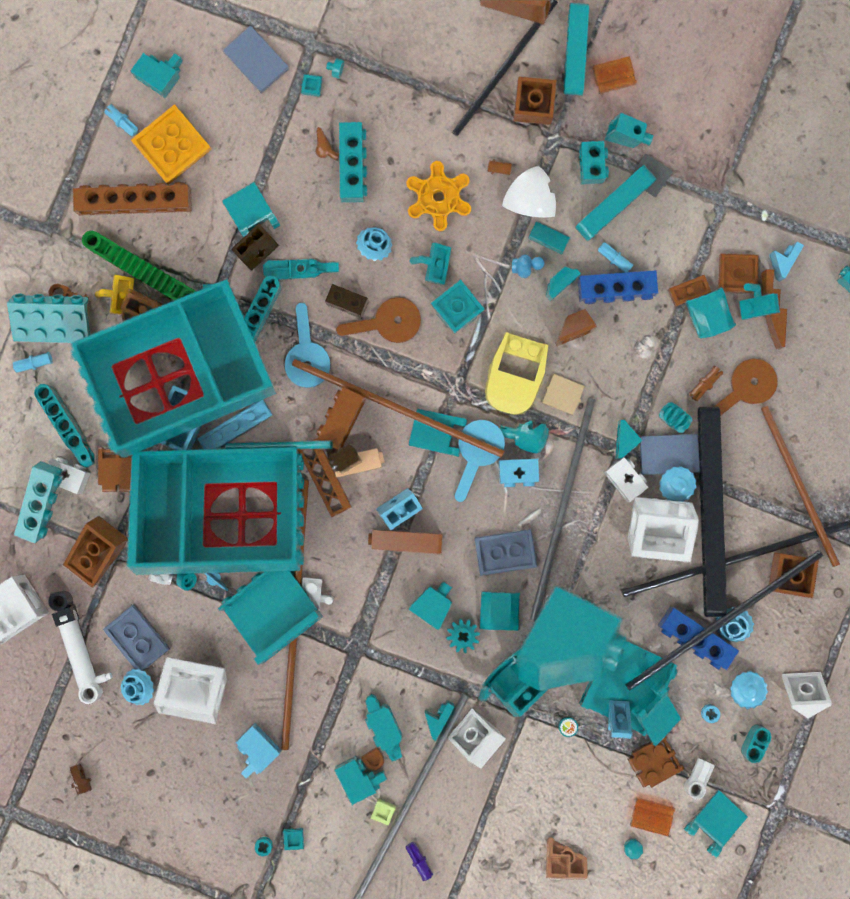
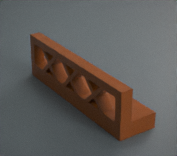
M298 449V452L302 453L304 464L331 518L352 508L324 449H314L316 453L314 461L306 458L303 452L306 449ZM308 461L313 462L312 468ZM315 464L322 465L324 469L323 477L314 474ZM324 481L331 483L333 487L331 495L323 492L322 485ZM332 498L338 499L343 508L333 512L330 506Z

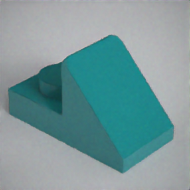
M448 700L445 704L442 703L437 711L438 717L424 710L432 740L434 741L437 740L455 707L454 703Z

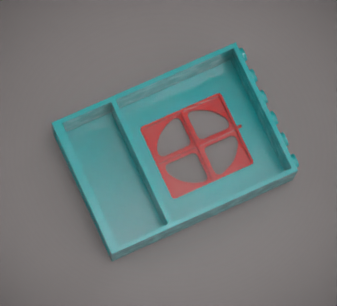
M227 279L71 343L73 348L70 351L74 361H77L80 365L78 372L81 378L85 379L88 384L85 386L89 397H92L95 402L92 404L95 413L100 415L102 419L100 426L103 432L107 433L110 440H107L112 452L114 451L116 455L119 454L123 458L276 394ZM155 353L173 354L181 358L185 366L165 376H159L153 363L152 355ZM144 359L152 380L131 390H126L124 384L127 373L138 360ZM190 375L191 385L188 393L180 403L175 406L171 405L164 389V384L181 376ZM156 388L164 409L161 412L143 411L131 403V398Z
M297 447L140 451L132 454L127 568L136 575L301 571V565H304V553H302L301 546H304V534H302L301 527H304V515H302L301 508H304V496H302L301 489H304V477H302L301 470H304L302 453L298 452ZM233 488L239 489V509L237 512H211L213 502L222 493ZM254 488L265 493L272 500L274 509L272 511H246V490ZM248 519H273L274 523L271 530L263 538L253 543H246L245 529ZM238 520V542L232 544L220 539L212 531L211 521Z

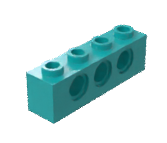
M339 122L341 203L364 202V196H367V185H364V178H367V166H363V159H367V148L363 147V140H367L366 129H363L362 122ZM351 141L358 142L356 147H350L348 144ZM352 159L358 160V164L356 166H350L348 164L349 161ZM357 178L359 181L356 185H351L349 180Z
M43 461L38 462L32 467L14 536L32 543H37L40 539L45 538L48 532L47 523L53 515L51 508L58 497L56 491L63 479L61 476L63 469Z

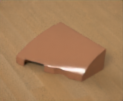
M549 837L547 839L546 878L587 879V857L580 853H575L568 846H563L554 841V838Z

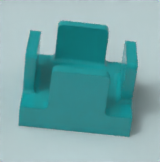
M461 279L431 302L438 317L454 334L460 329L463 330L485 310Z

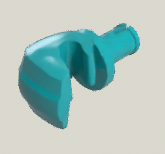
M533 421L525 424L520 423L517 428L500 425L504 438L514 439L515 445L519 446L520 449L535 454L543 450L549 437V429L546 424H540L535 429H533Z

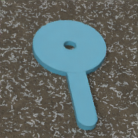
M299 303L296 306L299 344L288 352L285 359V371L294 384L304 388H311L320 385L324 380L292 366L294 359L304 363L309 361L311 366L326 373L330 372L331 364L327 352L320 345L311 342L308 309L306 304Z
M473 421L462 430L467 435L479 440L483 439L486 443L504 450V435L500 428L490 421ZM459 439L460 452L468 461L455 493V499L458 502H462L467 497L478 467L490 465L500 457Z

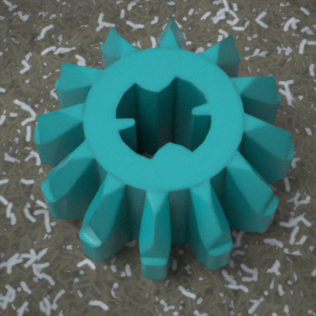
M668 402L658 414L662 421L678 433H683L693 421L686 411L673 402Z

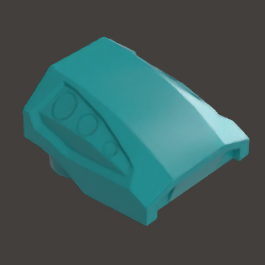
M720 287L709 294L692 300H686L689 315L698 338L713 337L736 326L723 288Z
M481 591L480 629L518 631L520 592L499 593Z

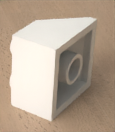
M474 709L469 711L448 736L451 743L464 757L479 768L485 765L506 740L492 724Z

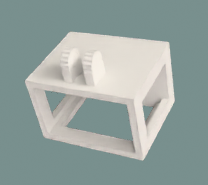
M635 497L628 532L631 555L634 557L691 562L699 522L693 503Z
M25 575L11 577L0 584V645L49 614Z
M166 657L154 700L158 713L216 724L227 682L225 669Z

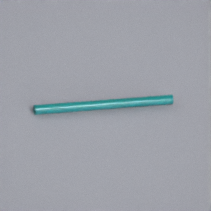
M332 441L226 444V449L297 447V449H329L333 447Z

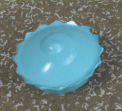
M376 227L366 228L357 236V249L367 259L374 261L382 260L391 253L393 246L391 238L384 230Z
M682 466L667 470L659 482L663 497H666L669 501L684 502L689 500L697 488L694 473Z
M732 606L731 608H727V613H729L735 607ZM744 611L718 629L717 632L728 641L736 643L744 641L753 632L754 623L752 616L748 614V611Z
M140 669L127 671L121 683L123 697L128 702L136 705L149 703V700L153 698L152 693L154 692L150 676Z
M751 671L742 672L740 675H737L732 681L730 688L734 703L746 709H755L757 706L762 705L768 693L764 678L760 677L758 673Z

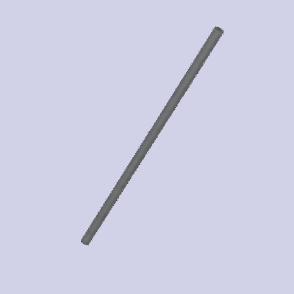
M588 398L530 615V620L537 621L595 404V399Z
M462 693L353 899L363 898L469 696Z

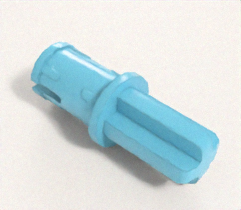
M112 104L107 106L110 111L105 109L104 114L110 117L117 127H121L130 136L138 133V127L128 119L126 114H122Z
M606 242L602 243L598 248V252L611 261V265H616L624 273L629 272L634 264L630 263L621 255V252H617Z
M50 352L37 356L30 355L29 358L13 362V369L16 373L29 369L36 370L37 367L52 364L53 359Z

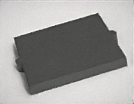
M645 153L639 164L635 165V170L631 175L645 165L657 178L645 191L656 198L662 187L667 185L666 181L673 171Z

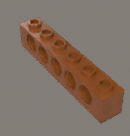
M175 182L174 185L155 183V186H148L145 183H138L136 186L118 184L117 187L98 185L97 188L81 185L79 188H73V211L79 216L192 212L191 188L184 182ZM174 193V199L168 201L167 196ZM151 194H156L153 201H148V197ZM117 195V200L111 203V197ZM137 195L135 201L129 202L130 196ZM94 196L99 197L96 203H91Z

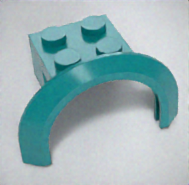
M520 650L504 660L485 679L479 694L480 701H485L494 693L514 717H521L547 691V689L539 691L518 680V654Z

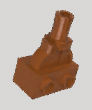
M129 288L121 303L122 321L129 320L164 304Z

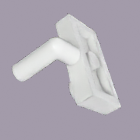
M303 577L302 588L319 611L321 602L330 605L334 601V597L331 595H321L323 579Z

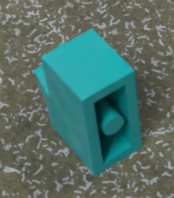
M142 53L130 72L134 78L166 98L180 79L179 72L181 70L179 67L183 60L175 53L169 61L165 60L164 62L162 60L159 61L153 55L147 56Z
M357 756L335 766L334 769L351 805L375 794L380 788L379 784L387 780L384 770L375 775L373 771L370 773L369 771L364 772L366 767L361 759L358 760Z

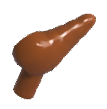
M318 127L316 155L319 158L329 156L337 161L339 154L332 150L331 144L323 130Z

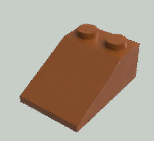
M97 516L85 524L63 565L93 588L121 553L128 538L103 518Z

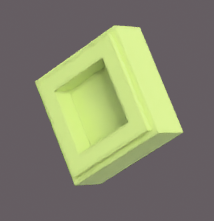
M378 799L371 819L389 826L396 806Z

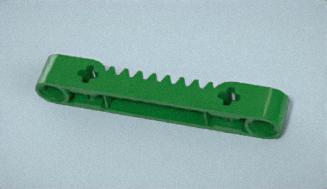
M87 231L82 236L83 246L89 251L173 301L196 292L194 289L152 266L96 231ZM97 238V243L91 246V240Z

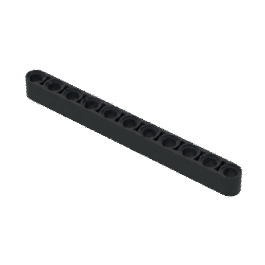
M718 406L699 407L698 448L703 609L705 617H723L727 614L721 414Z

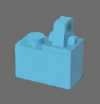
M256 723L236 742L238 750L242 754L249 756L245 761L248 766L241 774L247 779L253 772L256 774L261 773L282 751Z

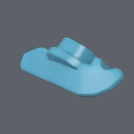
M204 573L210 585H218L223 590H229L225 583L221 581L219 573Z

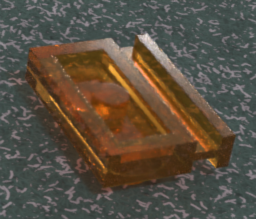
M630 56L593 65L592 69L599 94L633 86L637 83Z
M636 797L630 826L669 837L675 808Z

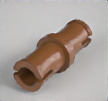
M713 366L705 377L699 379V383L688 393L689 396L693 395L692 399L698 402L707 390L713 388V384L723 375V371L719 372L720 368Z

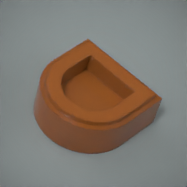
M377 747L361 756V759L370 770H379L384 764V756Z

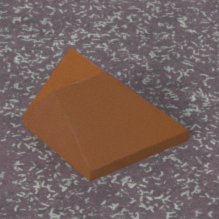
M586 309L566 317L555 342L556 347L592 333L597 326Z

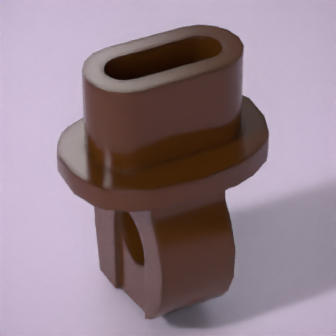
M77 764L69 767L74 780L71 787H75L77 795L91 791V778L86 779L82 765Z

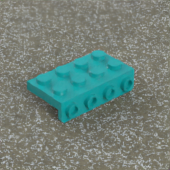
M14 294L7 302L13 341L72 343L89 336L88 298L81 295L63 297L60 294L53 296Z

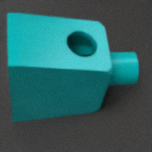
M620 113L609 122L605 140L635 148L641 143L650 145L654 135L646 132V123Z
M444 581L437 590L429 586L410 605L408 610L439 631L452 604V601L446 597L452 587Z

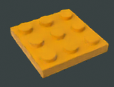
M175 104L131 139L133 144L168 185L212 150Z

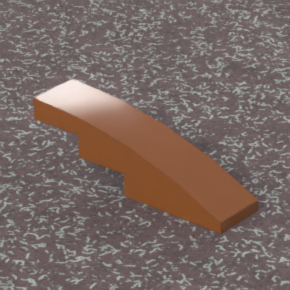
M766 269L761 273L762 296L773 293L778 294L780 313L767 315L765 318L775 348L782 349L786 345L787 309L780 308L781 289H773L774 270Z

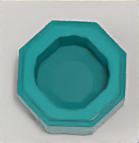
M628 839L624 844V853L630 859H639L643 854V845L637 839Z

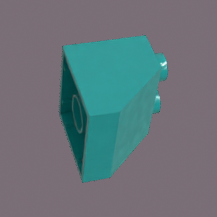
M556 586L518 654V680L541 691L598 680L601 678L605 668L615 672L625 652L623 648L628 638L620 633L622 618Z

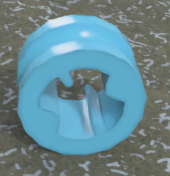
M707 704L702 708L701 716L706 722L715 723L720 718V711L714 705ZM709 709H712L715 713V716H711V719L706 715L707 711L710 712Z

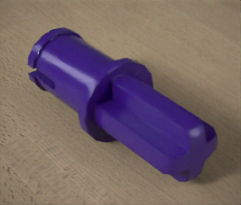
M411 842L406 845V850L413 861L412 866L416 867L422 881L432 878L433 872H431L426 863V857L421 855L416 844Z

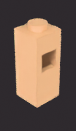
M378 448L357 453L362 462L343 474L339 471L335 472L336 477L339 478L382 468V463H385L383 452H379Z

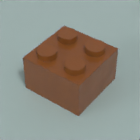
M519 76L513 121L551 125L557 80Z
M774 553L769 584L806 558ZM819 560L773 592L813 598Z

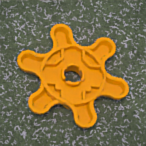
M434 161L430 165L431 175L428 179L421 180L415 176L407 179L406 185L408 189L415 191L418 195L417 202L408 208V214L413 219L419 218L423 214H430L433 217L435 230L444 231L447 228V216L450 213L456 212L462 216H467L471 212L470 204L461 200L459 196L461 189L469 185L470 179L463 173L455 178H448L444 174L443 163ZM441 192L444 195V199L436 202L433 195Z

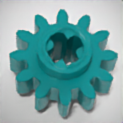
M461 618L458 625L452 622L454 628H447L451 635L447 636L446 640H452L449 647L451 648L456 645L457 653L460 651V648H463L464 653H467L468 647L474 650L473 643H479L475 636L480 635V632H474L477 625L470 626L469 619L464 624ZM461 631H462L463 633H466V632L468 633V634L466 635V636H467V639H466V640H464L463 638H462V639H458V637H460V634H459V633H460Z

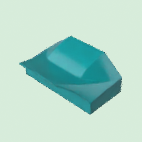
M565 266L550 279L546 290V297L550 302L580 276L581 273L578 269H571Z

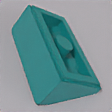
M536 221L528 239L562 255L570 237Z

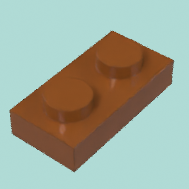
M705 275L671 287L668 289L674 307L686 303V300H692L711 293V289Z

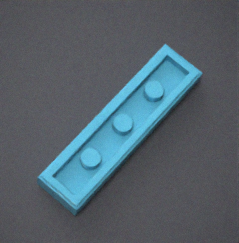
M263 399L197 439L204 450L219 449L270 418L273 414Z

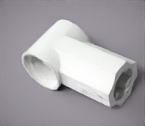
M698 758L689 779L684 783L685 792L694 799L703 798L706 793L705 787L715 765ZM698 784L697 792L692 793L691 787Z

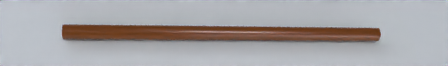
M765 406L761 408V411L832 567L840 565L839 560L769 407Z

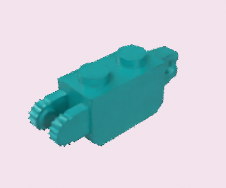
M369 694L365 702L369 711L366 714V725L375 734L373 740L376 747H380L382 751L385 750L392 762L403 757L399 744L402 739L401 730L390 706L385 704L381 706L376 695Z

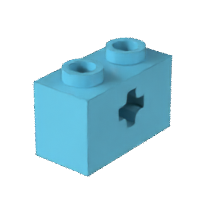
M538 459L498 461L499 483L504 484V487H516L515 483H523V486H535V482H539ZM517 468H520V471H524V475H521L520 479H518L517 475H514Z
M407 488L376 510L387 527L392 530L423 508L415 495Z

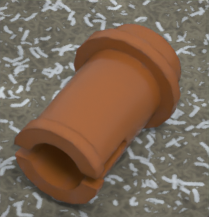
M495 159L493 161L489 160L487 172H491L492 175L493 173L510 175L512 163L497 162Z

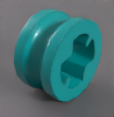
M260 837L254 848L257 855L262 857L268 856L273 848V842L268 837ZM261 842L268 844L266 851L259 848Z

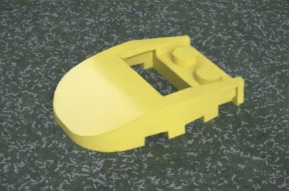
M506 332L488 369L485 396L487 402L494 409L512 415H520L532 407L542 386L548 345ZM503 353L539 363L535 381L499 371L498 368Z

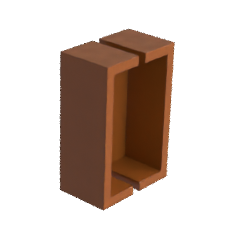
M345 387L342 390L338 389L333 399L335 404L333 408L329 407L325 415L327 420L324 425H320L316 433L318 435L317 440L332 441L333 448L337 450L343 448L366 402L365 397Z

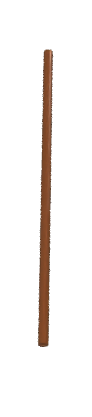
M304 480V489H301L302 496H304V508H301L302 515H304V527H301L302 534H304V542L309 480ZM301 546L302 553H304V546ZM301 565V571L294 572V577L300 585L303 565ZM297 638L289 643L281 750H289Z

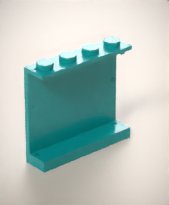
M291 571L263 572L262 574L259 572L251 578L252 582L248 585L240 586L233 597L228 596L221 602L222 605L217 608L219 611H225L256 655L254 661L257 665L264 664L323 618L321 612Z
M626 641L623 648L625 652L616 671L605 668L600 679L589 681L579 704L585 709H591L606 717L609 715L610 700L629 701L630 709L635 704L639 709H645L657 697L651 689L656 682L660 687L664 686L669 692L670 687L668 685L671 679L674 680L677 675V665L672 662L629 691L625 684L663 658ZM630 711L632 729L645 736L644 728Z

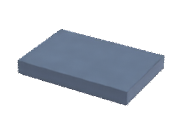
M249 26L223 50L224 54L261 94L289 70V66L252 26Z
M698 434L640 436L643 440L640 442L642 475L665 474L667 470L680 466L688 468L692 473L700 472Z
M531 529L474 538L480 576L537 567Z
M134 604L103 629L135 670L140 669L144 671L170 649Z

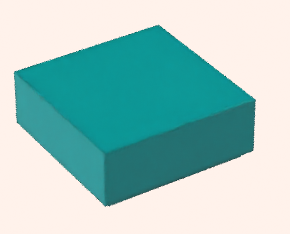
M303 74L301 94L320 97L322 76Z
M303 828L284 829V851L302 850L305 848Z

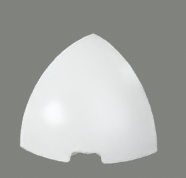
M539 166L523 172L509 187L502 206L526 216L555 217L556 200L555 194L550 192L548 186L550 182L548 175Z

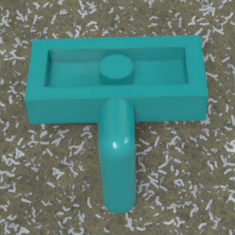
M432 243L429 257L423 255L411 257L410 263L412 265L420 263L428 265L425 281L445 285L452 247Z
M746 283L744 285L745 291L754 292V298L739 301L742 320L780 313L778 294L773 293L762 296L759 284Z

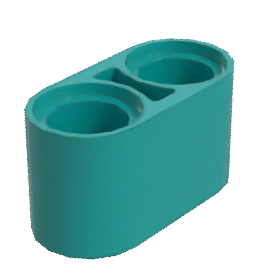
M753 725L741 748L743 757L751 763H759L770 744L771 732L762 725ZM763 730V737L761 739H757V733ZM752 748H755V755L749 757V751Z

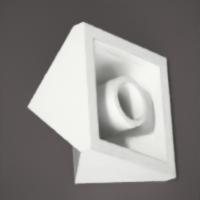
M821 672L782 674L791 707L805 717L810 718L831 706L832 702Z

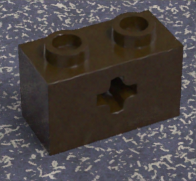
M258 224L231 250L252 271L279 247V244Z
M332 284L325 303L330 307L362 319L369 300L365 296Z
M351 444L330 455L332 460L329 461L335 472L339 471L342 474L362 462Z

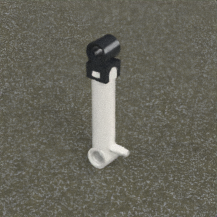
M58 591L51 594L48 604L52 610L58 611L53 613L52 617L55 626L59 627L79 688V699L85 704H91L102 696L103 689L100 683L112 679V674L95 675L78 623L80 618L76 606L69 608L73 603V597L68 591ZM59 596L64 599L62 606L57 602ZM88 688L94 691V697L88 696Z

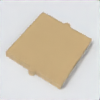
M553 374L549 386L546 387L547 392L542 403L574 415L578 403L581 402L580 397L585 386Z

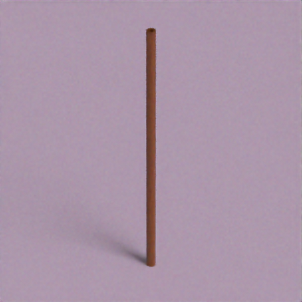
M294 359L292 366L341 388L345 387L366 399L502 458L505 452L297 359Z

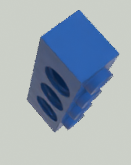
M657 270L580 276L578 278L579 302L595 304L598 300H604V303L615 302V299H623V302H628L640 297L642 300H651L658 294ZM635 282L639 283L641 291L634 290L632 284ZM600 285L603 288V293H596L594 286ZM613 285H621L622 292H616Z
M671 606L658 624L662 628L661 632L669 638L672 635L678 638L677 643L683 645L706 629ZM680 624L685 626V631L682 634L677 633V627ZM711 634L692 647L695 650L693 653L701 659H704V657L711 660L709 664L718 670L720 668L727 670L739 650L715 634ZM716 645V654L710 655V648Z

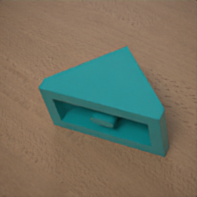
M625 420L618 421L615 459H622L643 441Z

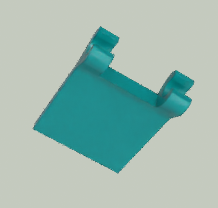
M255 182L222 200L243 237L255 226L269 220L274 229L281 226Z
M418 408L416 410L417 413L451 428H454L455 425L466 427L467 419ZM414 420L409 446L456 457L460 455V449L450 447L451 435Z
M656 682L651 689L657 697L645 709H639L636 704L630 709L655 746L681 720L680 715L667 695V689L664 686L660 687Z
M717 790L697 816L684 827V830L689 835L694 836L700 828L714 841L707 851L717 858L725 844L748 816L720 790Z

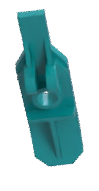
M315 259L268 260L263 265V275L265 277L275 276L278 280L316 278L322 273L339 272V262L321 263ZM299 266H304L302 272L297 270Z

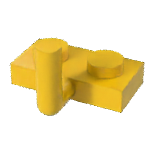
M114 275L112 290L100 289L95 292V297L98 299L102 297L111 298L110 314L121 315V303L128 289L133 290L134 278Z

